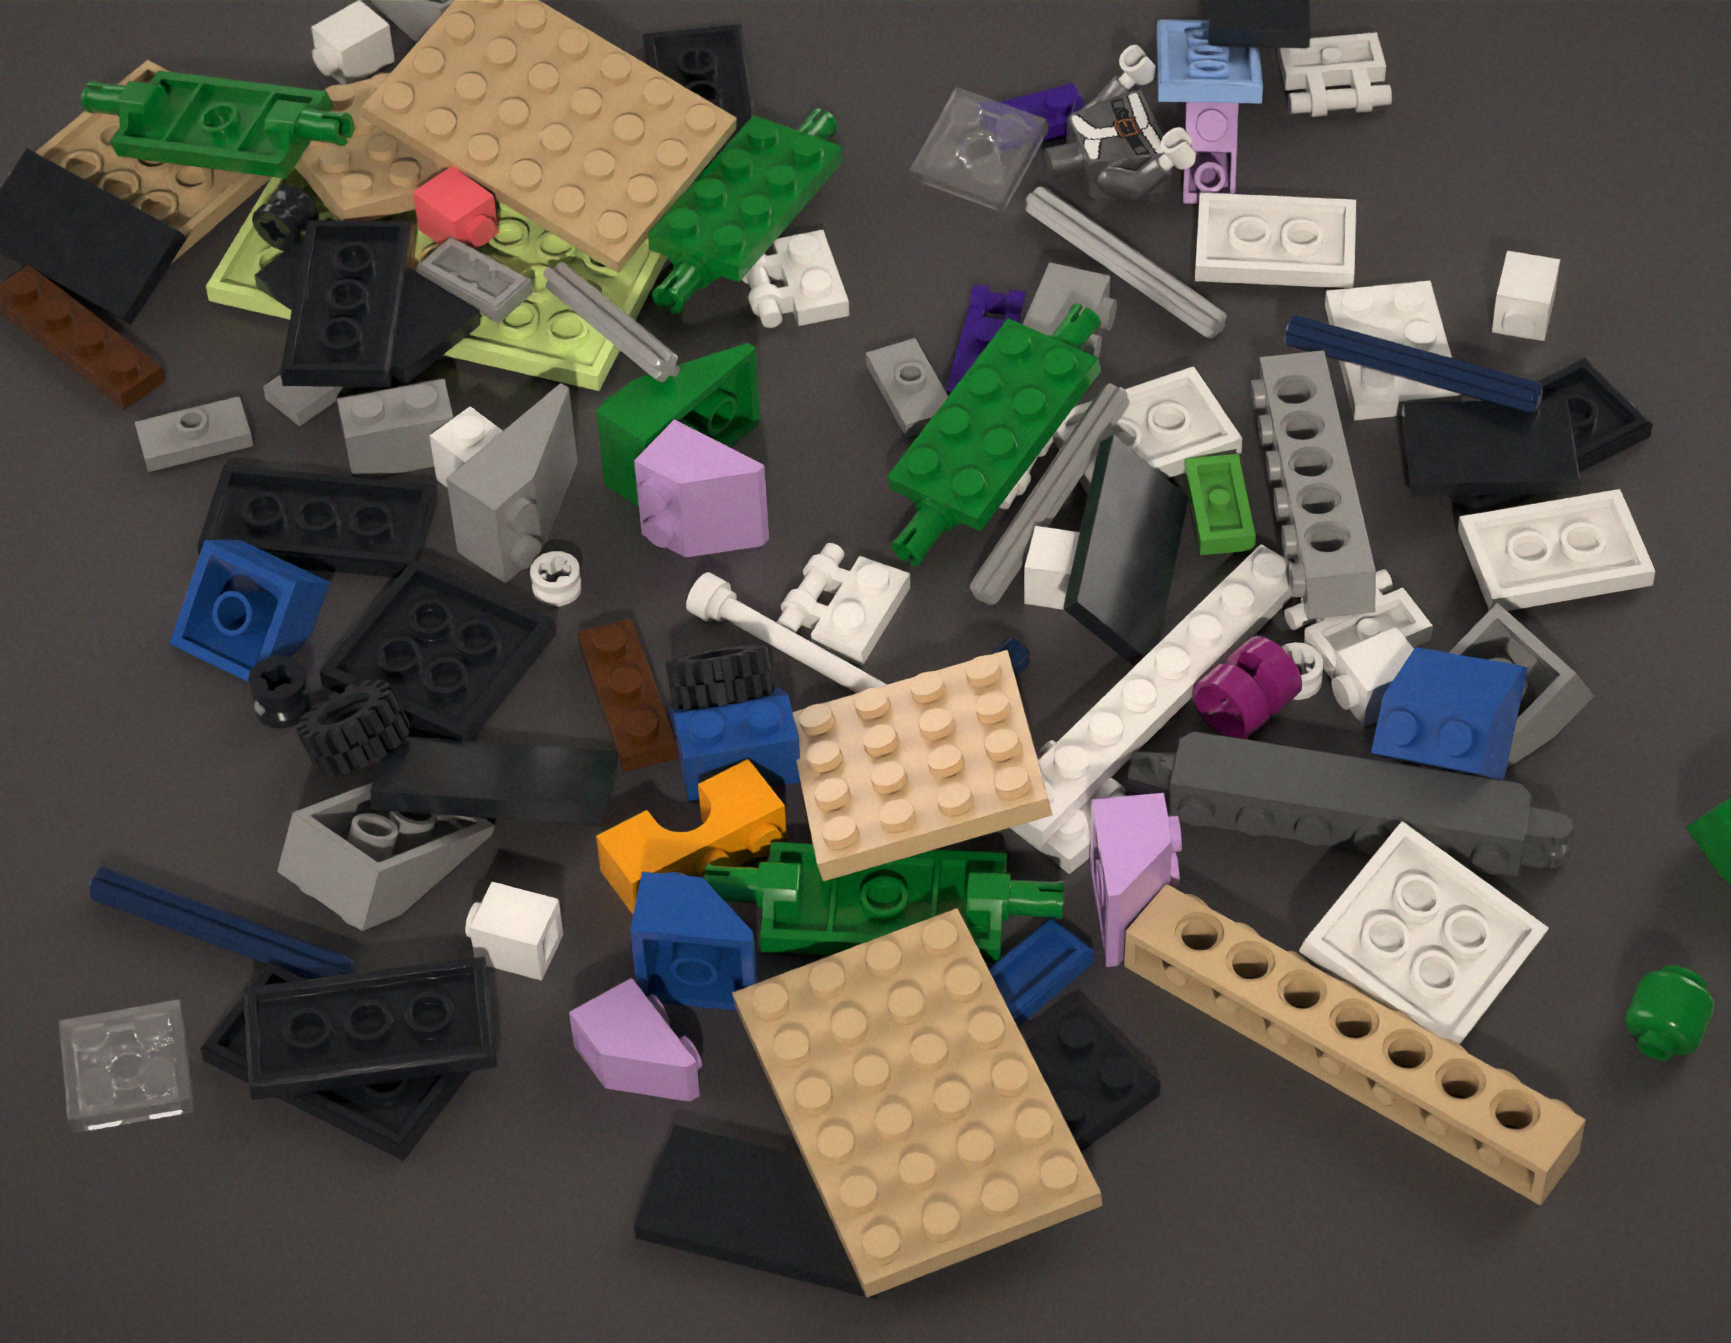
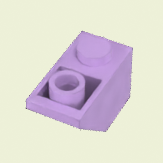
M1186 102L1185 131L1193 140L1191 147L1196 152V159L1190 168L1184 169L1183 203L1199 204L1200 193L1235 194L1239 103Z
M632 978L569 1012L574 1047L606 1089L688 1102L700 1096L697 1070L702 1068V1061L698 1051L688 1037L682 1036L678 1038L669 1027L670 1021L660 1000L654 994L646 997Z

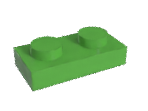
M1239 454L1184 459L1183 474L1199 554L1210 555L1254 551L1256 534Z

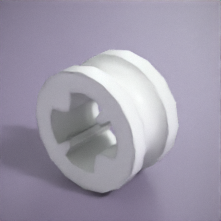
M551 551L542 554L532 563L530 569L532 592L541 604L550 607H561L570 604L578 598L582 589L580 566L577 559L571 554L562 551ZM559 576L557 581L553 582L555 577Z
M1294 642L1285 644L1282 648L1293 659L1296 666L1301 668V672L1304 674L1301 675L1302 691L1294 699L1310 698L1321 688L1324 664L1322 655L1315 647L1306 643Z

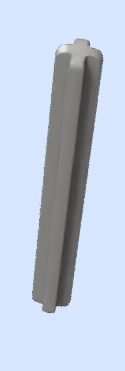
M1038 187L1033 193H1029L1026 198V211L1204 337L1213 339L1219 332L1225 329L1227 315L1223 310L1045 187Z
M560 262L554 269L547 267L543 275L548 279L546 288L655 380L665 382L669 376L676 377L679 374L680 367L676 365L678 356L567 264Z
M1108 383L1100 389L970 583V589L973 592L972 596L975 599L983 601L988 605H994L1000 600L1027 559L1035 526L1048 528L1097 454L1100 442L1109 436L1129 406L1130 400L1127 397V392L1122 387H1116Z

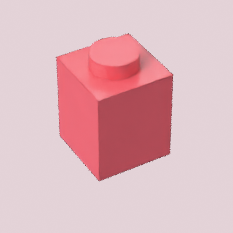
M452 166L413 192L418 229L439 245L451 236L477 249L499 233L494 196Z

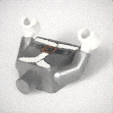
M1132 45L1123 51L1119 59V64L1125 73L1120 78L1114 76L1096 98L1081 110L1071 113L1067 118V143L1044 150V161L1049 177L1055 179L1077 174L1087 197L1092 199L1118 197L1136 201L1142 199L1147 194L1171 191L1172 167L1187 169L1194 164L1196 159V152L1191 147L1193 140L1183 128L1176 127L1163 135L1141 89L1133 91L1132 86L1135 83L1137 85H1145L1153 81L1156 76V67L1138 45Z

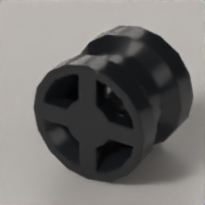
M281 185L271 195V203L260 206L252 216L253 226L259 236L273 248L281 251H286L300 240V233L306 232L308 220L318 221L319 219L318 209L306 193L292 185Z
M274 656L257 663L250 671L248 683L251 695L254 698L253 705L256 717L262 724L271 728H287L302 721L301 717L310 711L311 701L308 689L306 688L307 682L304 669L297 660L286 656Z

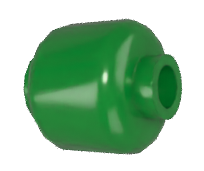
M1666 965L1661 970L1651 971L1643 975L1638 982L1624 1016L1626 1029L1637 1040L1636 1047L1640 1052L1656 1060L1669 1061L1672 1055H1690L1698 1049L1715 1010L1713 997L1706 990L1707 983L1702 977L1686 968L1674 965Z

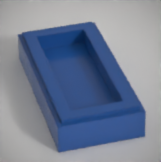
M1049 917L991 966L989 971L1017 1027L1021 1026L1094 963V950L1055 919Z

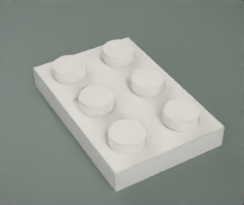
M1200 193L1195 281L1353 288L1356 200Z
M1430 281L1326 291L1325 309L1329 324L1452 358ZM1339 360L1354 421L1402 416L1403 403L1462 401L1461 394Z
M1194 366L1125 389L1130 404L1108 436L1115 435L1166 479L1184 473V459L1231 455L1242 452L1241 435ZM1092 401L1075 406L1052 436L1053 441L1059 450ZM1097 454L1079 480L1087 494L1089 493Z
M1620 489L1460 516L1458 533L1489 611L1496 603L1500 604L1506 611L1653 586L1654 566Z

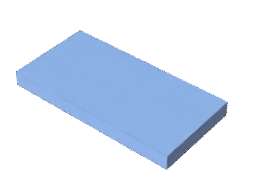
M1208 20L1157 21L1158 102L1262 103L1263 82L1259 47L1208 45Z

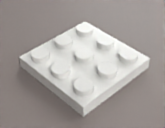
M1402 821L1305 939L1299 952L1337 980H1345L1352 983L1362 994L1388 1009L1402 1011L1415 1024L1442 1039H1450L1461 1044L1549 928Z

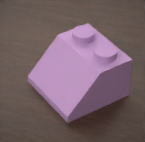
M673 420L634 460L641 532L654 545L661 548L666 547L687 558L760 547L769 540L765 466L676 420Z
M1164 793L1092 799L1090 874L1106 967L1118 966L1124 960L1125 931L1164 885L1168 884L1173 888H1177L1180 885L1179 865L1176 852H1181L1182 850L1180 822L1178 816L1168 817Z

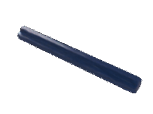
M1299 315L1292 316L1285 327L1284 342L1287 346L1308 352L1324 350L1325 356L1500 406L1530 414L1535 413L1542 399V384L1523 377Z
M107 867L98 868L94 876L89 880L88 889L90 890V897L94 901L265 964L272 962L303 978L315 979L356 972L354 959L350 956Z

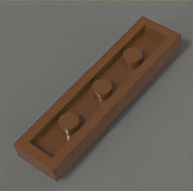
M27 265L0 283V313L122 409H127L165 382L162 366L30 265Z

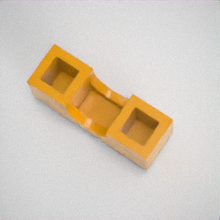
M749 759L698 784L701 820L704 823L700 827L688 832L669 831L661 827L646 810L596 836L600 871L632 915L642 872L661 874L678 872L686 876L702 877L704 879V875H707L705 874L706 864L738 867L755 857H763L770 854L771 842L787 841L785 805Z

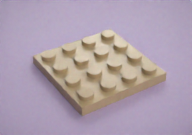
M147 60L117 85L126 86L129 81L150 83L158 70L170 71ZM86 111L35 152L180 231L187 239L171 264L272 178L117 156L110 140L119 129L120 117L101 113L91 114Z
M380 73L374 75L371 79L347 85H332L323 90L327 91L334 105L330 112H347L352 116L354 121L353 135L351 138H347L348 143L345 146L311 141L295 165L297 171L338 221H372L415 209L413 192L446 170V168L363 119V104L390 73Z
M1008 650L979 656L964 663L933 672H924L912 678L877 688H869L857 694L822 704H814L805 709L792 712L799 737L800 759L796 761L816 862L823 881L1053 815Z

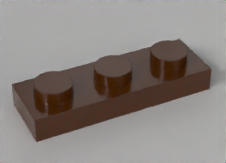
M632 619L577 632L579 648L615 751H618V760L622 771L627 772L677 759V743Z

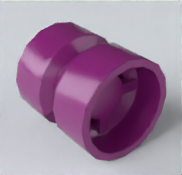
M1254 636L1227 658L1226 664H1219L1193 688V699L1203 720L1213 731L1220 736L1246 740L1267 722L1271 714L1279 712L1302 691V679L1293 659L1281 646L1271 639Z

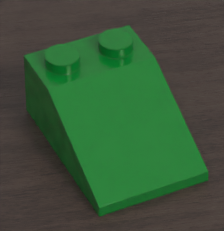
M745 343L677 365L680 367L679 374L676 377L669 376L665 382H658L649 374L633 379L619 392L608 396L596 410L604 485L639 507L634 460L673 420L730 448L760 424L757 357L754 346Z

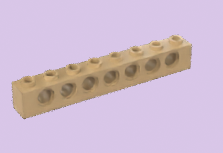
M1165 884L1125 931L1124 967L1540 1206L1579 1154L1586 1119L1577 1115L1567 1104L1541 1095L1522 1084L1512 1073L1504 1069H1495L1467 1053L1457 1042L1436 1036L1415 1024L1402 1011L1388 1009L1362 994L1352 983L1345 980H1337L1312 966L1302 955L1294 951H1285L1260 937L1249 925L1234 922L1212 910L1202 899L1195 895L1184 894ZM1295 1006H1301V1007H1306V1008H1305V1009H1301V1008H1296ZM1346 1036H1356L1359 1038H1349ZM1398 1065H1406L1412 1068H1402ZM1450 1095L1463 1096L1465 1099L1454 1098ZM1511 1125L1518 1127L1520 1129L1514 1130L1506 1128L1504 1126Z

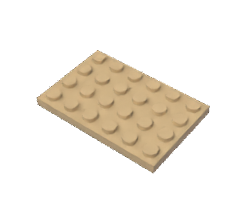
M454 0L362 106L363 119L442 167L448 169L452 166L491 193L498 201L617 273L622 270L648 238V233L684 194L736 130L737 121L736 117L539 0Z
M958 908L732 992L735 1008L867 1298L1102 1206L1101 1191Z

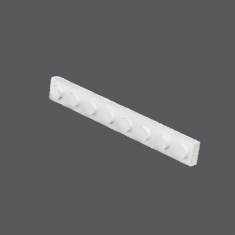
M1260 544L1038 760L1053 815L1010 827V829L1039 847L1050 839L1100 789L1104 782L1110 779L1133 756L1134 752H1137L1193 697V688L1201 679L1219 664H1226L1227 658L1253 637L1293 597L1289 566L1293 562Z

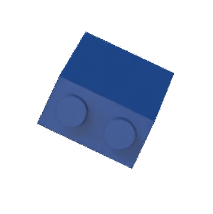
M205 540L169 644L248 682L250 671L257 663L274 656L291 658L311 636L330 582L241 540Z
M1415 647L1383 695L1371 753L1399 763L1504 781L1528 668Z
M779 687L774 688L775 692L772 694L763 695L761 698L748 699V701L740 703H728V705L723 706L714 705L701 709L697 707L684 710V708L675 709L673 706H668V715L677 743L678 760L688 802L699 800V783L747 759L750 760L770 787L801 782L796 761L800 759L799 737L786 692Z
M642 872L630 927L636 984L646 997L654 994L662 1004L737 1011L732 992L757 983L753 931L702 877L686 876L678 872H667L664 874Z

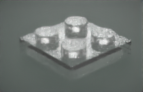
M955 87L910 169L913 180L1004 213L1049 130L1047 120Z
M180 999L59 1020L67 1116L72 1134L195 1112L184 1014Z

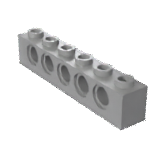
M1325 351L1260 357V379L1251 380L1252 406L1254 412H1263L1264 414L1258 416L1261 447H1271V451H1266L1269 484H1279V488H1274L1273 491L1277 521H1287V525L1281 527L1285 559H1295V563L1289 566L1293 598L1303 597L1307 619L1375 612L1376 570Z

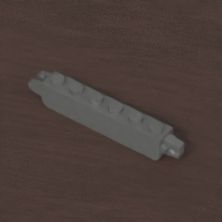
M1195 731L1180 738L1177 753L1134 752L1128 774V793L1134 795L1164 793L1165 802L1169 804L1168 817L1178 816L1180 822H1185L1192 826H1211L1242 831L1252 836L1266 835L1297 840L1308 845H1327L1375 855L1403 821L1466 868L1478 870L1485 874H1505L1518 877L1520 865L1537 868L1548 867L1549 869L1555 868L1556 870L1558 867L1563 868L1566 860L1570 859L1571 853L1567 843L1574 836L1575 831L1571 817H1567L1566 813L1561 814L1560 811L1554 813L1553 810L1529 807L1531 794L1521 783Z

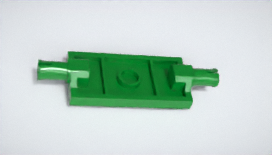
M158 70L150 83L129 81L124 86L92 80L87 83L88 88H84L81 94V104L86 112L120 117L119 129L110 140L114 151L120 157L287 179L311 141L345 146L348 143L347 138H351L354 132L352 116L347 112H330L334 105L327 91Z
M813 109L797 130L755 115L752 116L648 233L649 250L667 256L674 267V270L653 290L652 297L657 307L666 311L675 301V304L670 308V313L678 314L699 288L705 289L720 276L738 283L744 278L843 163L842 146L827 141L838 129L837 121L832 114L825 111L815 121L821 114V109Z
M1074 303L1051 335H1045L1009 318L1002 325L887 476L890 489L908 497L915 504L917 512L898 538L891 543V549L897 557L907 562L912 555L913 558L910 560V564L919 566L923 562L925 555L944 531L950 532L954 527L962 523L980 532L1101 372L1099 359L1081 351V348L1093 332L1101 325L1099 316L1093 310L1086 307L1079 315L1083 307L1081 304Z
M771 842L769 861L760 862L759 868L706 864L705 874L707 875H704V880L725 902L757 903V909H762L761 952L834 955L958 908L984 962L996 963L1001 957L1003 921H1009V916L1050 917L1063 920L1064 881L1011 880V874H1006L1007 853L931 850L823 881L817 866L813 844Z

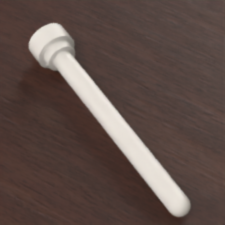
M710 572L700 576L690 590L686 609L706 622L713 620L722 622L727 620L855 693L887 685L737 601L736 593L731 591L730 584Z

